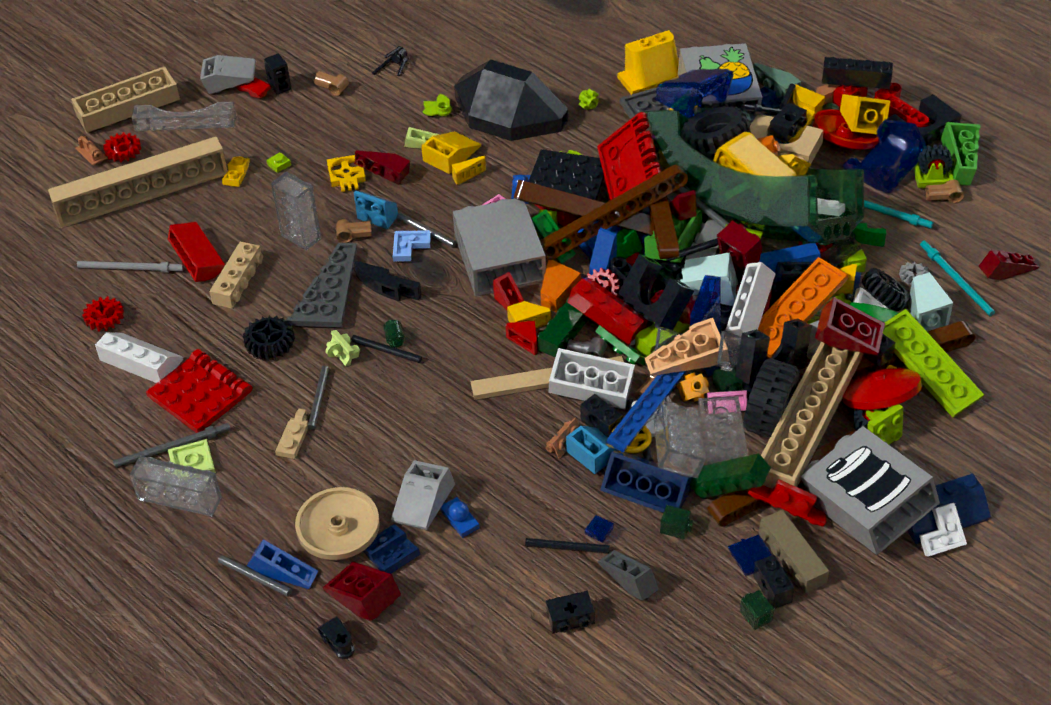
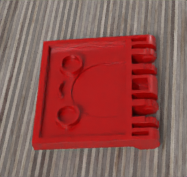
M645 112L635 115L597 146L610 200L661 172L659 163L653 162L657 158V153H655L656 149L653 138H651V132L645 131L649 127Z
M196 349L192 352L189 359L146 391L147 397L196 433L204 431L205 428L209 427L249 395L253 389L252 385L243 379L238 378L236 380L237 375L233 372L231 373L228 368L219 364L216 360L210 362L211 357L201 349Z

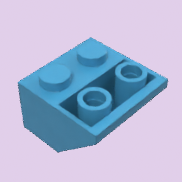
M354 192L357 219L370 221L371 224L388 229L396 220L398 215L397 203L366 192Z
M579 426L566 436L567 452L594 474L608 465L611 452L618 449L606 443L608 437L595 427Z

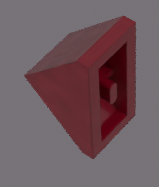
M695 190L678 194L669 204L671 213L679 221L696 217Z

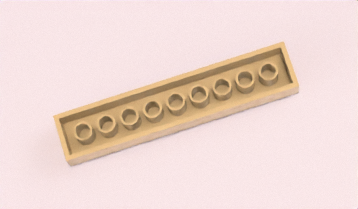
M213 137L48 189L59 224L63 228L225 176L228 171L223 148L217 137Z
M823 342L820 343L761 454L764 460L771 466L766 481L763 484L764 486L773 489L778 479L793 486H798L801 475L804 474L806 467L812 459L864 355L863 352L835 348Z

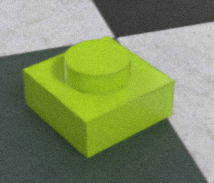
M281 152L266 160L267 165L277 173L291 166L290 160Z

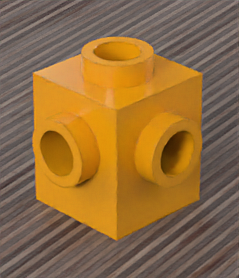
M695 372L684 376V381L676 385L683 402L690 399L696 402L705 398L704 394L709 392V382L706 377H703L702 373L696 375Z

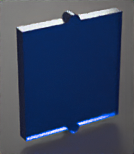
M759 534L748 539L743 538L740 542L728 546V550L745 576L754 573L755 561L772 556Z

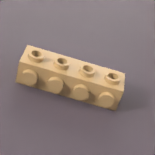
M239 242L209 291L212 304L233 309L236 302L240 300L243 290L247 288L249 280L255 275L256 268L263 261V254L259 245Z

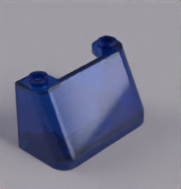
M695 69L659 84L656 89L655 100L690 118L694 116V107L696 105L701 106L704 97L713 95L721 103L726 101L734 73L728 69Z
M885 119L877 129V136L880 142L861 163L857 158L848 159L843 165L847 174L882 193H891L919 162L920 152L923 153L922 150L924 148L927 150L926 143L917 125L914 123Z

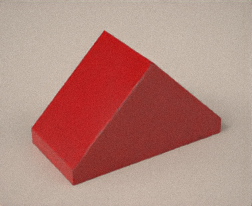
M510 271L493 280L494 299L506 310L508 306L524 301Z
M535 321L507 323L506 338L536 355L537 337Z

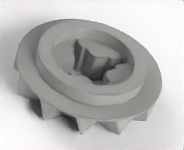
M915 261L912 264L907 262L901 266L899 276L905 283L912 285L913 277L929 273L928 267H923L922 263L916 264Z

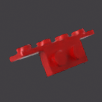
M780 479L777 480L773 489L764 485L748 489V494L757 500H763L775 508L788 511L791 515L806 519L811 524L822 527L826 524V514L813 507L817 498L814 494Z

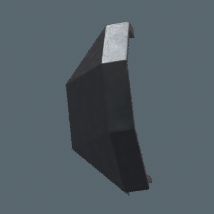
M490 59L463 75L454 85L455 100L471 129L509 141L561 132L568 123V108L531 71Z

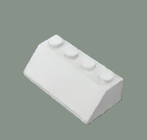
M106 332L95 344L100 361L155 383L176 369L183 361V357L124 333Z

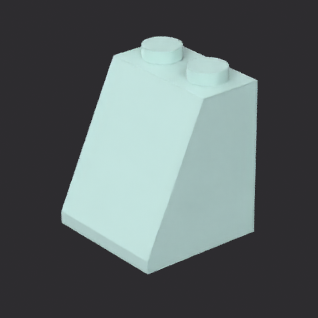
M730 253L685 260V267L682 268L683 279L680 281L694 290L693 295H700L703 301L734 306L737 296L736 285L739 282Z
M930 272L913 277L909 295L910 300L908 301L909 313L926 331L949 325L953 307L952 300Z

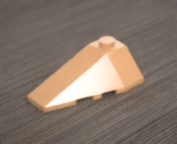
M713 318L693 324L684 334L677 335L674 341L666 346L663 345L645 358L651 376L706 368L728 361L725 345Z

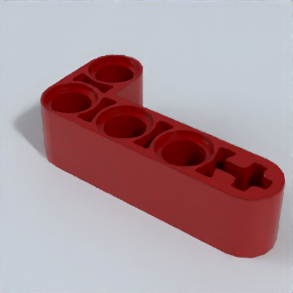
M893 82L890 89H879L875 93V99L890 101L888 117L896 114L912 126H928L929 117L900 99L902 90L900 84Z

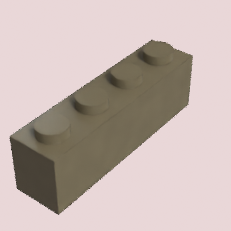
M780 510L762 518L759 529L760 537L767 541L772 553L779 557L783 568L793 576L795 584L801 587L804 593L827 584L829 570L785 512Z

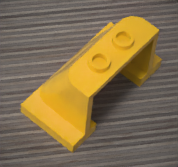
M670 30L625 44V71L618 73V79L631 95L679 81V58L674 35Z

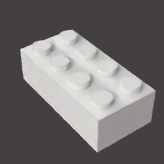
M558 348L549 379V393L584 401L593 394H596L611 407L625 410L635 365Z

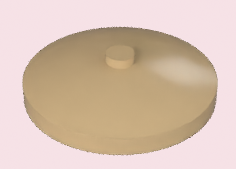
M346 487L326 489L311 496L299 509L295 521L297 537L303 548L310 554L327 560L346 559L361 553L374 541L380 525L378 509L372 499L359 490Z

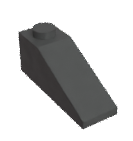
M615 550L598 561L599 565L630 595L641 601L648 599L659 590L651 568Z

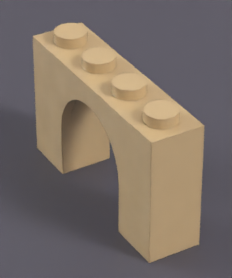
M763 114L756 115L750 125L751 133L756 139L770 136V121L774 117ZM806 126L797 141L789 144L779 143L780 151H778L777 156L794 154L811 164L823 143V129Z

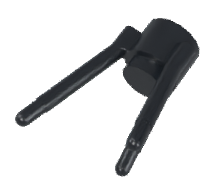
M398 46L395 50L384 56L388 59L372 72L373 75L390 61H393L395 63L401 62L397 76H400L408 59L406 58L407 51L403 47Z

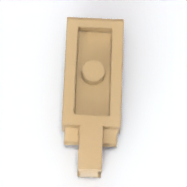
M298 408L295 418H290V421H288L275 450L276 456L296 459L308 431L306 410Z

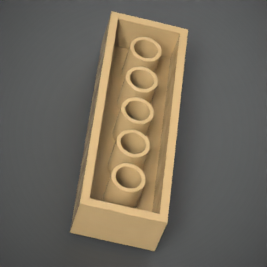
M164 66L71 100L76 116L86 133L173 103L180 100L175 81Z

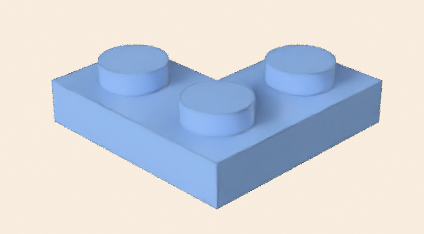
M395 231L393 262L411 261L412 248H430L431 231Z

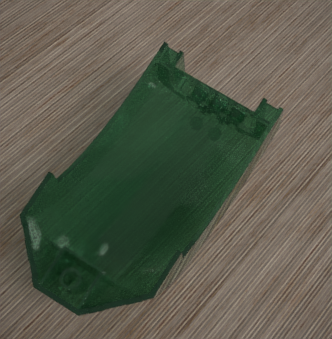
M701 108V112H692V109L642 111L647 114V122L649 123V127L645 131H650L652 134L651 138L654 141L655 153H657V158L663 168L667 169L673 165H679L688 176V181L683 187L688 191L695 190L696 197L729 223L733 220L737 224H742L747 229L761 231L762 237L802 241V245L813 242L819 243V245H830V243H840L841 239H847L864 218V169L808 168L805 175L764 176L740 172L707 158L681 138L682 128L691 117L693 118L696 114L713 108ZM817 198L839 201V203L845 204V211L839 216L818 214Z

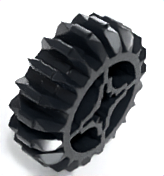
M871 268L862 279V285L867 292L887 308L899 311L910 300L907 290L889 274L880 269Z
M270 315L268 318L262 316L260 320L255 319V322L249 323V327H246L245 333H243L244 347H246L247 352L252 354L254 358L258 357L260 360L263 358L267 360L274 358L276 360L277 356L283 357L284 353H289V348H293L295 339L294 330L289 321H286L284 318L279 319L278 316L272 318Z

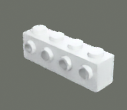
M762 262L747 264L725 330L739 342H741L742 333L758 330L773 284L775 273Z

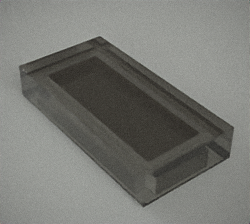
M848 235L821 253L820 256L821 259L836 267L862 248L860 243Z

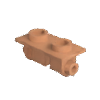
M86 136L78 138L79 146L75 149L93 166L107 159V156L91 141H88Z
M576 418L565 422L564 426L557 432L558 436H554L546 443V450L548 452H556L559 459L567 451L566 436L580 426Z

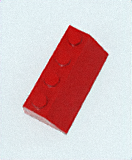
M582 278L571 290L567 302L628 345L635 339L636 334L643 330L650 322L643 317V314L635 311L633 307L591 278Z

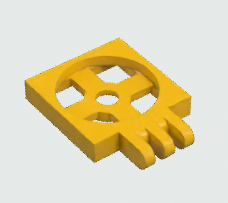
M355 155L327 159L331 186H340L341 192H345V187H348V191H352L351 186H354L355 190H359L358 183L366 182L362 167H350L348 163H354ZM342 165V168L332 170L333 166Z

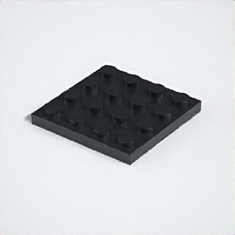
M541 149L528 182L597 201L605 177L600 158Z

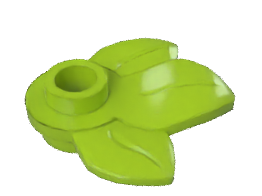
M439 94L436 101H423L425 109L422 113L425 115L447 116L452 112L450 99L445 95Z

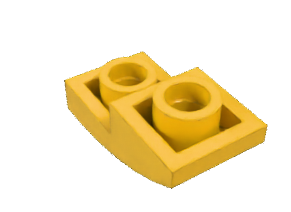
M241 156L233 157L228 163V172L222 178L223 185L239 187L248 170L250 159Z

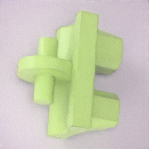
M337 330L331 331L332 339L326 344V354L329 357L336 356L345 366L351 365L352 359L359 357L360 348L357 345L350 346L351 340L348 334L340 335Z

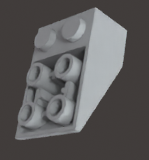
M223 55L204 59L200 80L209 94L218 93L227 88H234L243 83H249L254 80L256 60L253 58Z
M414 460L404 475L391 521L427 530L455 485L450 469Z

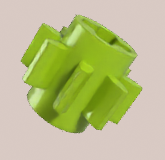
M590 88L588 91H582L579 95V100L581 101L579 105L588 111L589 109H594L599 103L597 98L599 94Z

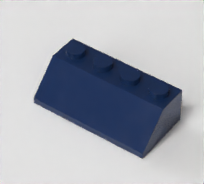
M616 450L611 452L600 491L677 517L688 497L691 487L689 484L694 476Z
M973 473L935 486L940 502L935 508L955 503L962 529L991 519L984 488ZM931 510L907 530L915 544L921 543L919 535L938 530L933 511Z

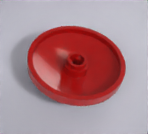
M827 109L819 111L815 114L812 122L813 127L823 129V138L847 148L871 149L878 145L881 137L878 134L851 131L840 110Z
M888 368L868 372L851 379L842 397V401L850 408L861 410L894 406L913 398L919 393L922 388L921 378L917 372L904 368Z

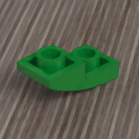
M849 223L847 238L866 245L884 247L886 229L867 228V223Z

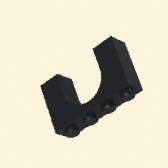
M932 94L920 100L919 111L929 117V122L932 125L927 127L912 126L894 114L888 117L885 135L883 136L910 155L940 139L946 123H960L962 115Z
M639 254L619 294L624 297V302L634 306L633 309L644 314L643 317L648 321L654 322L656 328L662 331L665 329L673 331L694 290L684 282L670 278L659 299L652 304L651 289L663 266L654 259Z
M800 319L784 322L780 346L771 358L796 366L798 369L805 368L812 325ZM757 329L744 332L741 336L735 376L746 384H753L761 366L767 360L770 337Z

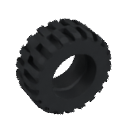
M722 106L720 108L714 107L710 110H704V112L696 114L695 117H691L682 128L681 138L686 154L692 162L702 166H713L712 162L718 148L743 132L751 133L747 116L742 110L733 106Z
M772 358L764 361L757 374L744 414L743 427L747 431L770 439L798 386L800 370L796 366Z

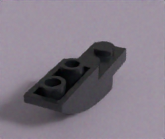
M355 261L356 277L374 292L399 301L402 296L419 300L422 296L420 282L392 276L389 269Z

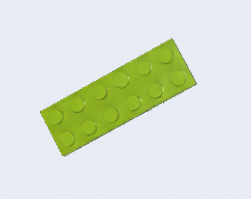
M907 309L884 322L883 334L896 342L894 353L908 369L920 375L922 384L953 418L983 398L984 394Z

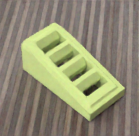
M408 127L404 147L422 148L421 145L429 138L440 134Z

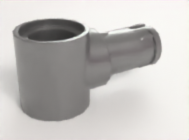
M596 337L591 342L569 340L567 344V349L570 351L602 358L607 348L605 340Z

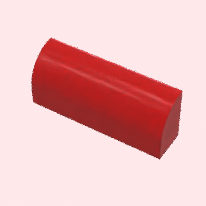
M197 222L169 226L168 241L195 282L211 280L221 273L225 263Z

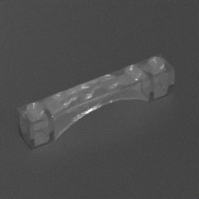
M217 102L206 108L189 112H171L152 105H134L132 114L135 131L235 127L236 120L234 102Z

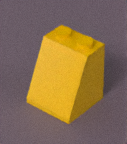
M842 94L840 112L851 131L885 135L890 101Z

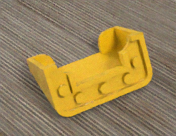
M743 132L717 149L712 165L718 170L722 166H725L724 169L726 171L731 168L756 190L755 196H760L762 200L759 206L766 211L783 196L784 192H788L797 181L795 170L783 163L750 132Z

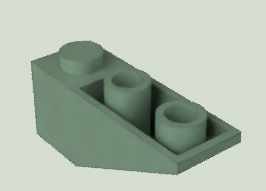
M758 63L753 65L757 81L765 87L776 91V96L783 100L789 84L801 86V81L789 72Z

